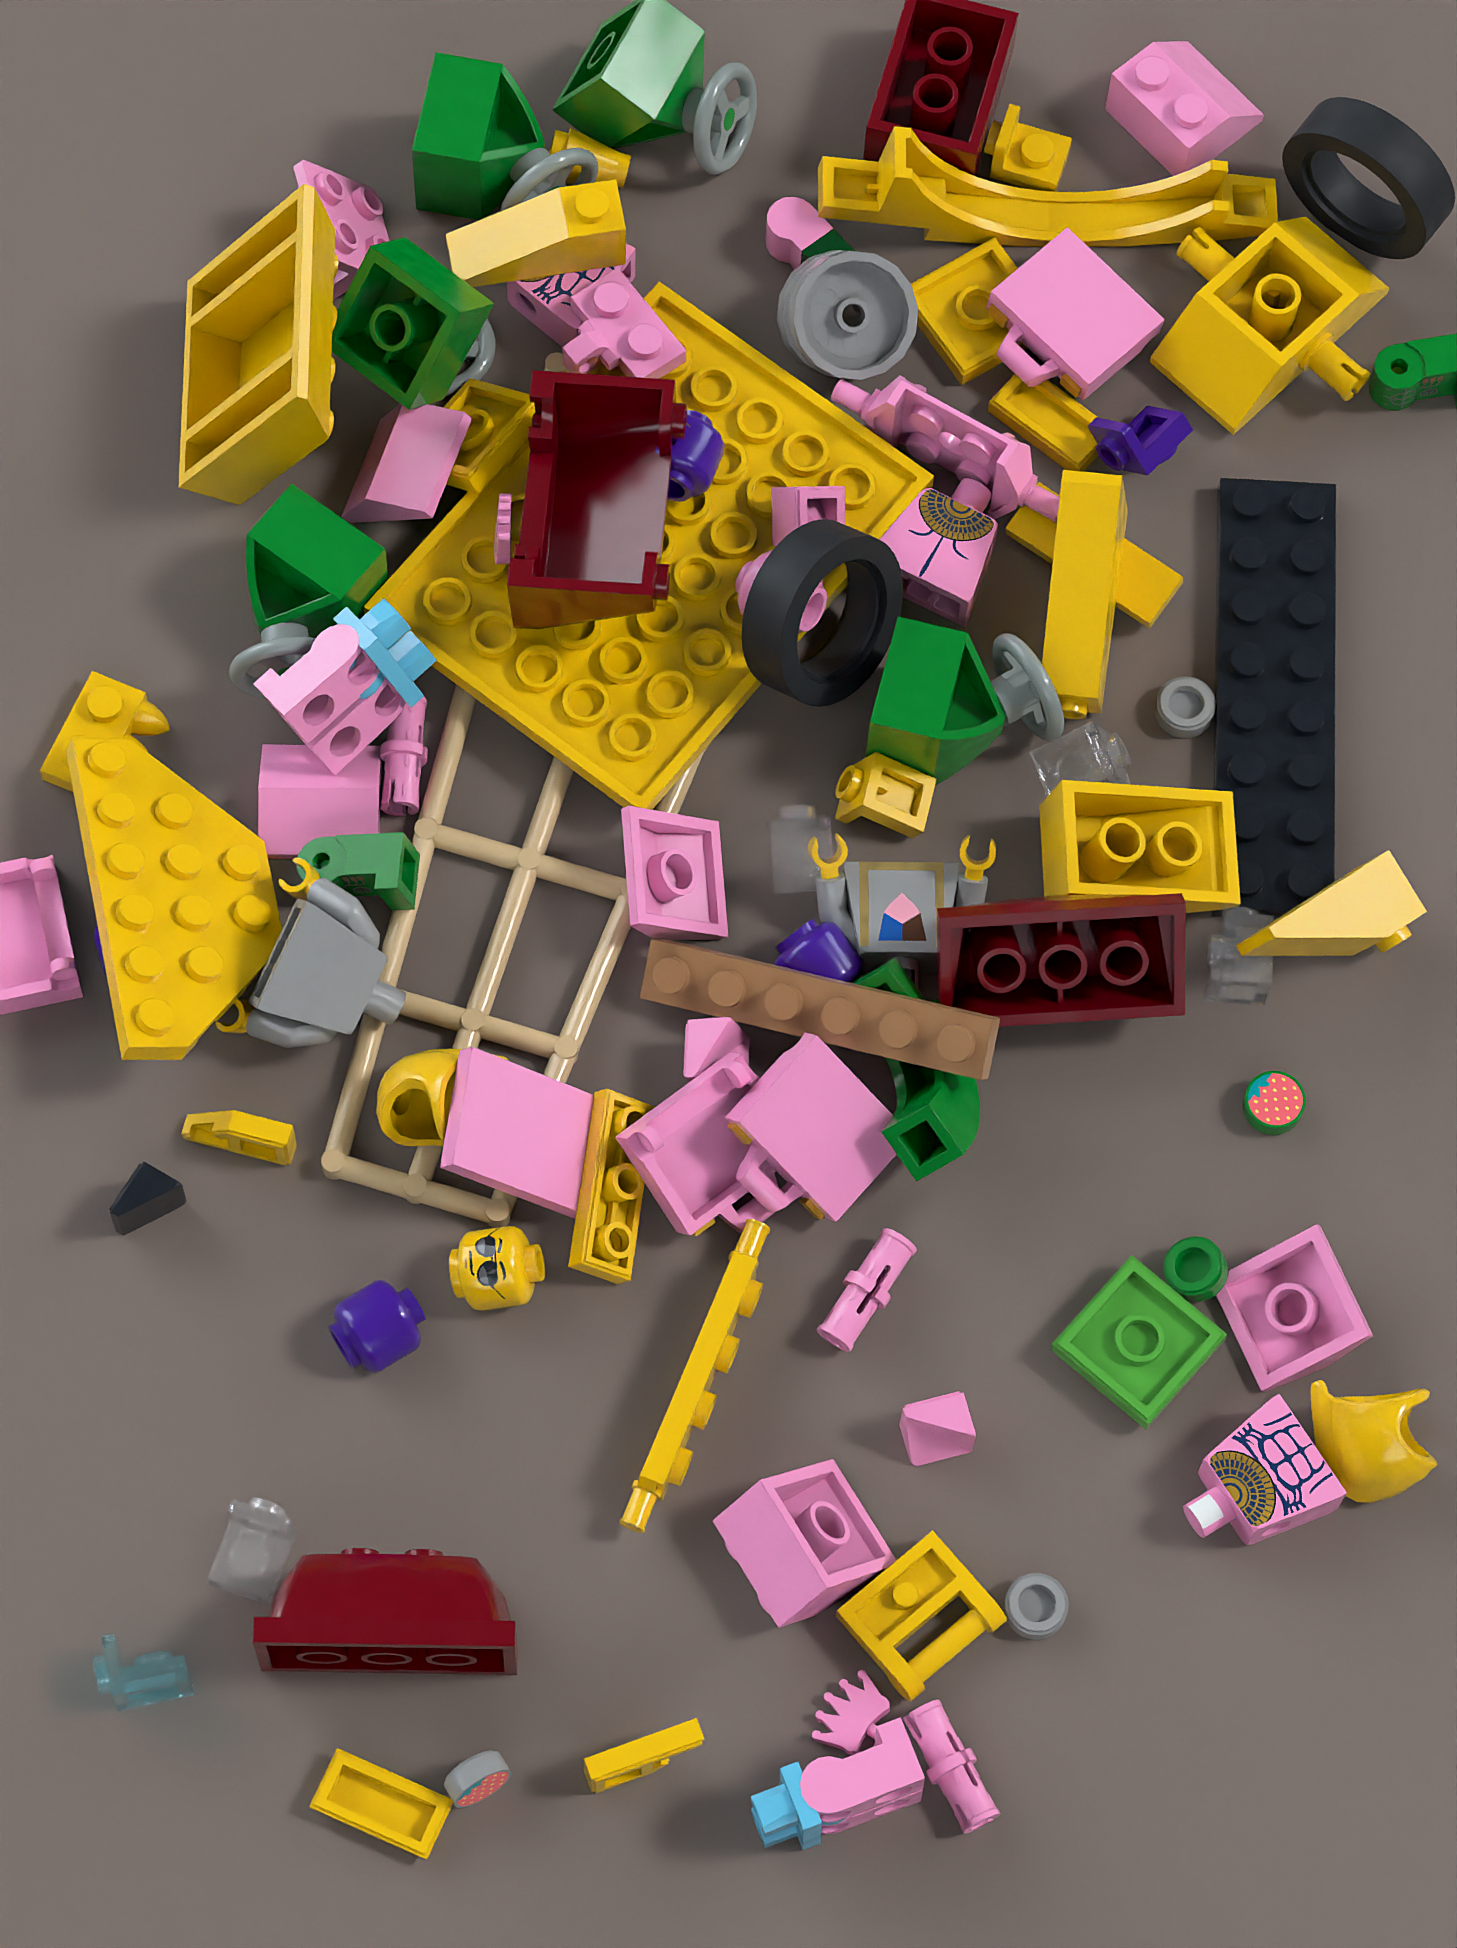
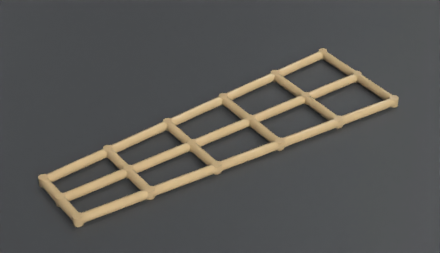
M554 352L547 356L544 371L570 373L562 363V353ZM456 684L419 818L414 827L412 844L420 853L415 910H392L381 950L388 958L378 980L396 988L435 848L513 870L512 878L466 1009L404 991L406 992V998L399 1014L457 1031L452 1049L478 1048L480 1039H484L548 1058L549 1061L543 1075L566 1083L573 1064L577 1061L580 1047L631 928L627 879L545 855L574 772L556 757H553L522 848L441 825L476 702V698ZM708 746L660 800L654 810L674 814L679 813L701 758ZM536 878L616 901L559 1036L489 1016ZM363 1014L326 1149L321 1157L324 1175L331 1180L342 1179L399 1196L412 1204L422 1203L488 1223L492 1228L507 1226L518 1197L495 1189L492 1197L488 1198L432 1181L443 1146H418L408 1174L349 1156L386 1025L384 1022Z

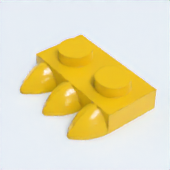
M92 671L40 769L42 780L73 792L66 754L72 737L131 739L148 752L141 742L131 736V734L153 736L168 732L170 730L168 721L164 714L147 700L146 692Z

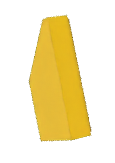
M236 1110L187 1114L181 1132L184 1140L285 1166L287 1164L291 1165L297 1146L293 1125Z
M697 1718L584 1758V1773L591 1792L595 1791L597 1794L652 1774L668 1765L669 1757L703 1745L702 1742L705 1739Z

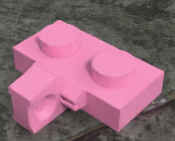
M618 267L570 297L571 309L582 322L578 327L579 336L562 347L564 352L562 363L570 373L588 374L604 364L608 370L618 366L626 377L659 379L686 362V349Z

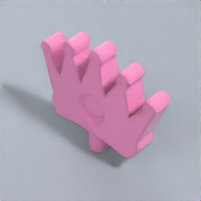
M500 493L494 540L495 564H509L512 537V494Z
M858 1671V1679L860 1682H863L864 1690L848 1684L846 1679L840 1680L839 1687L841 1691L845 1692L849 1701L833 1696L830 1692L824 1694L825 1703L830 1705L837 1715L825 1714L821 1710L816 1712V1720L819 1723H823L831 1733L821 1734L818 1730L813 1731L812 1738L814 1742L844 1750L849 1755L859 1753L866 1735L875 1740L877 1726L875 1724L890 1712V1704L888 1699L879 1693L866 1671Z

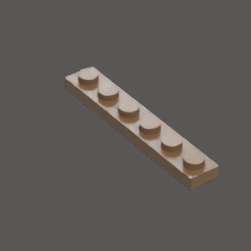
M654 938L650 941L640 994L641 999L716 1017H730L737 1022L803 1037L804 1033L817 1035L824 1043L978 1080L988 1079L1000 1023V1018L663 938Z

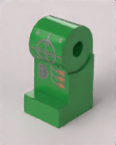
M1457 333L1394 344L1380 351L1375 359L1369 381V393L1373 401L1387 410L1399 411L1408 408L1415 400L1453 395L1457 409Z
M403 832L320 837L305 844L298 854L299 858L306 860L317 870L320 878L330 880L353 896L380 895L391 910H415L420 853ZM297 866V872L304 881L306 872Z

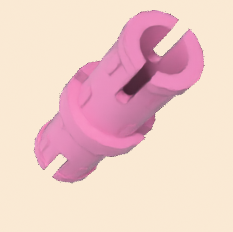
M425 697L421 698L412 708L405 702L402 712L388 726L387 741L381 744L380 758L381 761H385V774L380 809L393 816H406V806H408V813L410 815H415L419 811L421 767L427 763L428 754L427 747H423V728L427 706Z
M884 1228L857 1271H849L843 1280L846 1288L823 1323L816 1329L818 1334L838 1349L850 1352L854 1347V1342L875 1310L884 1309L890 1301L891 1296L888 1291L911 1256H914L917 1248L900 1233Z
M937 1699L928 1702L905 1716L903 1721L918 1743L929 1766L926 1774L933 1785L938 1784L954 1811V1815L963 1833L967 1834L977 1830L998 1817L1001 1813L996 1808L991 1796L987 1793L973 1765L977 1762V1758L972 1749H965L961 1740L957 1737L942 1707L941 1701Z

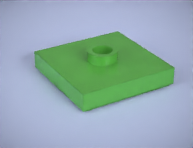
M1131 1255L1052 1343L1050 1350L1146 1430L1225 1341L1227 1334Z

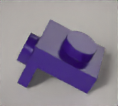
M1148 405L1129 424L1096 417L1088 425V429L1098 444L1096 451L1107 466L1116 471L1124 470L1147 476L1159 464L1170 459L1175 454L1177 446L1193 431L1183 412Z

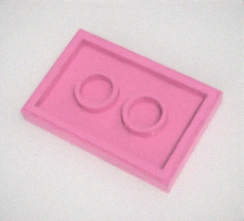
M475 1047L460 1050L440 1168L575 1219L594 1095Z

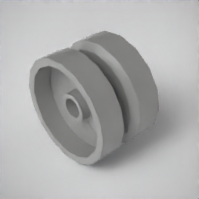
M832 250L809 257L791 272L779 294L777 322L783 344L798 363L819 375L857 380L885 373L904 357L916 335L918 306L912 285L895 264L875 253ZM847 305H852L853 312L847 315L848 326L843 321L842 313Z

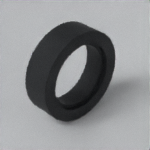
M1334 97L1320 102L1284 146L1282 154L1284 171L1293 191L1303 205L1326 228L1355 247L1372 255L1388 259H1407L1415 256L1422 250L1453 210L1455 192L1451 178L1432 148L1404 122L1387 111L1365 101L1348 97ZM1337 153L1357 161L1373 172L1393 192L1400 204L1377 195L1363 185L1345 167Z
M829 519L808 522L793 530L780 541L758 571L749 591L743 613L742 649L746 664L753 676L762 684L811 706L832 705L844 700L857 691L870 678L884 658L891 644L897 617H900L903 601L902 573L899 562L891 548L880 539ZM845 563L848 588L839 622L822 648L812 657L800 663L797 641L805 607L824 577L834 568Z

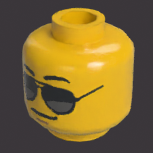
M514 1226L467 1232L462 1237L458 1249H452L449 1256V1272L454 1294L457 1298H465L474 1310L485 1311L525 1305L533 1295L535 1282L543 1281L545 1276L544 1258L539 1244L530 1245L524 1232Z

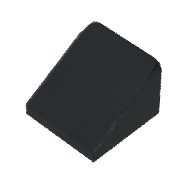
M143 1161L142 1164L139 1163L109 1210L116 1232L124 1236L178 1209L187 1200L183 1185L179 1181Z

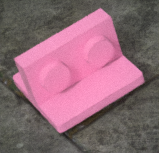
M302 160L293 167L298 187L303 184L315 187L335 227V254L338 256L339 265L334 279V300L348 290L369 247L390 241L382 216L383 204L379 195L370 186Z

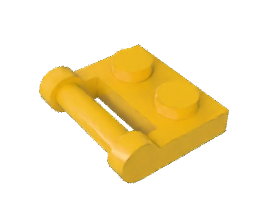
M933 1530L836 1611L837 1619L883 1670L900 1695L909 1702L925 1690L923 1683L985 1630L993 1633L1007 1621L1004 1612ZM959 1596L968 1606L969 1611L907 1663L897 1652L896 1648Z

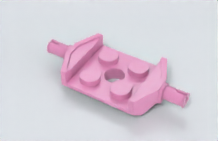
M900 375L882 391L875 389L872 395L847 382L844 378H841L835 386L831 395V401H835L861 415V419L865 421V427L894 448L900 443L916 459L928 464L935 462L955 473L960 481L964 478H970L986 486L992 494L990 509L987 514L989 517L997 519L1016 510L1018 506L1024 507L1027 505L1032 510L1051 519L1052 522H1057L1060 497L1036 486L1038 476L1033 474L1030 446L1017 441L1014 435L1008 432L1000 434L926 394L924 386L920 384L915 385Z

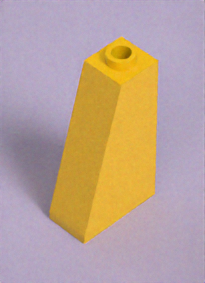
M1063 470L1042 665L1055 687L1065 719H1084L1087 713L1101 714L1128 514L1122 475Z

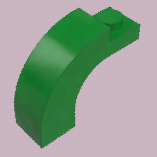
M896 957L853 983L925 1000ZM938 998L933 1000L932 1002L938 1003ZM885 1057L896 1086L897 1107L895 1114L881 1133L917 1182L963 1156L976 1138L980 1121V1101L977 1082L974 1078Z

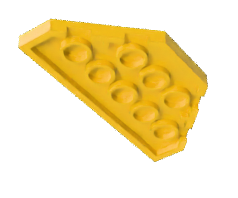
M72 737L66 754L122 1060H182L196 1045L201 1035L214 1021L217 1022L245 992L251 981L264 969L282 931L265 842L131 739Z

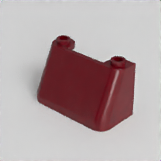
M532 370L529 399L530 402L534 403L535 413H533L532 427H529L528 433L530 454L519 545L515 544L514 558H510L507 579L513 627L544 629L654 612L657 600L667 601L669 595L670 564H661L673 439H685L687 403H676L675 380ZM659 445V453L657 454L655 453V448Z

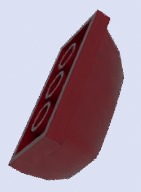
M1182 893L1160 895H1054L971 904L963 907L937 908L938 1004L1000 1018L999 1027L1185 1015L1186 902Z
M349 1548L342 1550L341 1554L303 1555L275 1592L268 1617H254L253 1646L261 1671L517 1675L518 1647L516 1622L511 1621L504 1595L477 1558L443 1556L442 1552L431 1549H413L406 1551L405 1554H379L378 1551L373 1549Z

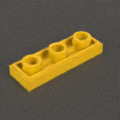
M1038 482V484L1036 485L1060 497V495H1058L1042 483ZM1027 505L1020 507L1005 527L1006 534L1050 564H1053L1057 522H1052L1051 519L1032 510ZM1124 538L1115 607L1150 629L1183 584V576Z
M607 1088L594 1092L568 1267L615 1284H621L631 1281L645 1182L617 1141L616 1136L654 1109L655 1106Z

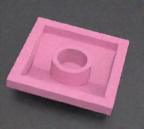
M401 403L380 419L341 518L348 523L433 518L472 418L465 412L428 404L411 410Z
M263 744L258 785V837L265 842L268 859L298 858V854L305 844L320 837L380 833L381 746H366L335 776L306 745Z
M634 806L622 808L630 926L653 939L721 940L727 938L728 926L719 821Z
M1318 1224L1229 1270L1224 1287L1216 1295L1262 1392H1267L1324 1369L1373 1337L1321 1226Z

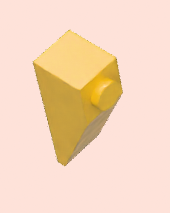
M616 179L559 187L447 233L446 243L452 272L472 287L626 265V226Z
M1387 850L1345 874L1237 944L1236 947L1241 956H1353L1374 944L1380 953H1383L1410 937L1412 934L1406 925L1427 911L1391 852Z

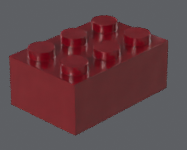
M905 0L867 122L863 160L879 162L894 126L911 128L920 142L944 162L976 176L1014 50L1019 13L969 0Z

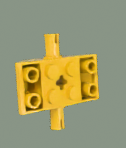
M1305 216L1274 222L1236 258L1207 235L1202 227L1193 230L1192 235L1195 236V239L1189 234L1183 240L1176 252V256L1186 261L1209 282L1192 298L1151 355L1150 363L1232 435L1239 431L1303 371L1306 372L1311 369L1340 394L1344 401L1353 398L1354 393L1351 392L1352 389L1355 393L1361 390L1369 379L1370 372L1367 369H1363L1336 346L1334 342L1386 296L1389 287Z

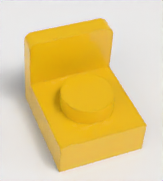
M1009 104L1004 121L993 120L987 137L984 153L993 155L990 178L1032 190L1056 192L1070 152L1072 138L1018 123L1021 107Z
M875 752L854 765L848 766L841 774L835 792L836 797L840 799L835 819L847 824L863 816L903 835L914 838L924 832L937 779Z

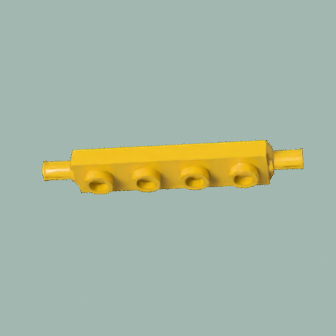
M746 1219L745 1227L735 1250L731 1251L728 1256L729 1265L643 1466L639 1480H634L631 1486L633 1492L619 1521L623 1527L629 1530L644 1533L646 1523L656 1500L663 1501L670 1483L681 1486L694 1451L685 1448L693 1427L701 1430L705 1429L717 1399L716 1394L708 1392L717 1370L725 1374L729 1372L736 1356L740 1339L732 1336L740 1315L751 1318L757 1306L764 1285L755 1280L759 1264L757 1259L767 1234L770 1232V1227L758 1220Z

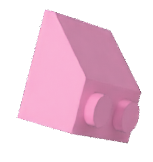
M1188 41L1152 42L1111 74L1105 110L1173 176L1213 160L1262 122L1264 114Z
M834 1459L759 1480L713 1520L725 1541L729 1554L739 1563L757 1592L761 1606L771 1615L778 1628L816 1616L868 1585L897 1560Z

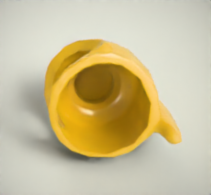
M433 1049L411 1054L397 1061L384 1074L377 1091L376 1114L382 1131L393 1142L404 1146H444L459 1051L461 1049ZM495 1055L508 1061V1059L504 1056Z
M1317 1380L1311 1384V1411L1315 1446L1347 1492L1346 1497L1362 1503H1374L1392 1498L1425 1478L1438 1465L1435 1458L1416 1442L1408 1426V1417L1412 1409L1427 1400L1430 1391L1427 1389H1415L1376 1396L1334 1397L1328 1392L1326 1383L1323 1380Z

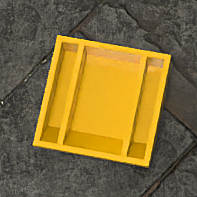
M307 184L300 186L187 281L179 488L241 505L329 439L334 424V415L330 410V386L335 374V360L331 357L332 331L337 320V309L333 305V289L339 260L337 254H335V227L313 186Z

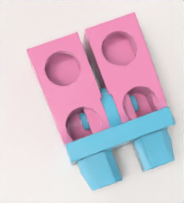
M384 598L360 620L345 607L333 618L338 625L331 626L322 631L314 640L311 650L286 672L279 676L270 668L253 683L305 745L335 776L398 717L404 708L405 702L412 708L424 697L413 681L437 661L426 646L409 631L411 627Z
M901 1717L876 1726L875 1742L872 1748L844 1759L832 1756L817 1758L809 1763L803 1772L799 1762L780 1768L779 1786L751 1796V1803L753 1805L751 1814L764 1848L797 1836L802 1850L821 1844V1834L838 1833L920 1802L925 1777Z

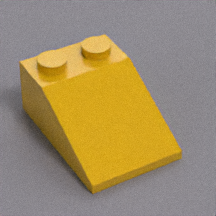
M1061 780L1039 805L1044 896L1087 894L1160 895L1182 893L1186 902V913L1233 909L1241 904L1233 792Z

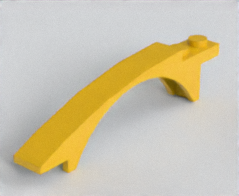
M894 126L879 162L822 156L818 166V218L924 228V240L983 244L995 237L1000 245L1044 247L1068 227L1088 247H1125L1182 243L1189 234L1195 239L1192 233L1198 227H1202L1206 234L1214 241L1260 236L1274 222H1278L1276 179L1227 174L1228 161L1210 160L1173 177L1128 188L1090 192L1040 191L995 183L961 171L933 154L920 142L911 128Z

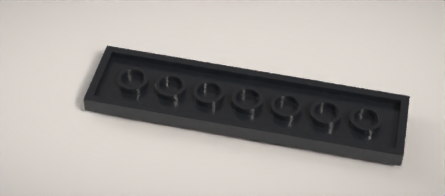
M1220 478L1217 491L1216 707L1214 712L1213 790L1233 792L1241 904L1233 909L1213 910V917L1276 920L1335 882L1336 484Z

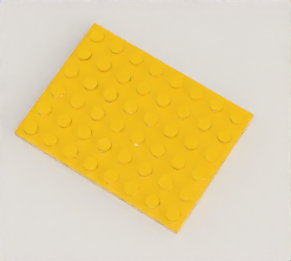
M660 281L643 299L686 349V362L659 379L675 380L676 403H687V410L697 411L707 416L711 420L713 427L720 433L725 444L723 457L708 491L700 496L690 497L686 501H667L661 564H670L668 600H657L655 611L650 613L544 629L513 627L507 590L509 564H495L494 540L500 493L512 494L511 558H514L515 544L519 545L530 454L529 441L527 440L479 494L468 491L364 605L365 615L384 598L411 627L409 631L435 657L437 661L431 665L623 808L634 806L653 810L762 684L750 672L744 658L741 638L743 616L739 611V594L736 592L735 583L740 570L746 563L755 561L760 555L776 547L772 541V487L845 486V525L880 539L923 489L933 487L934 481L933 474ZM604 364L588 373L626 376L618 366L608 370ZM845 563L834 568L822 580L823 588L827 592V602L824 611L848 585ZM802 631L798 634V641L803 637L806 631Z

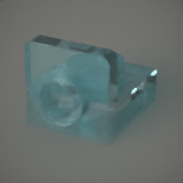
M115 1634L101 1635L104 1654L93 1657L100 1695L112 1694L118 1711L194 1695L190 1670L184 1655L173 1657L169 1651L151 1652L135 1658L134 1666L124 1668L120 1646Z

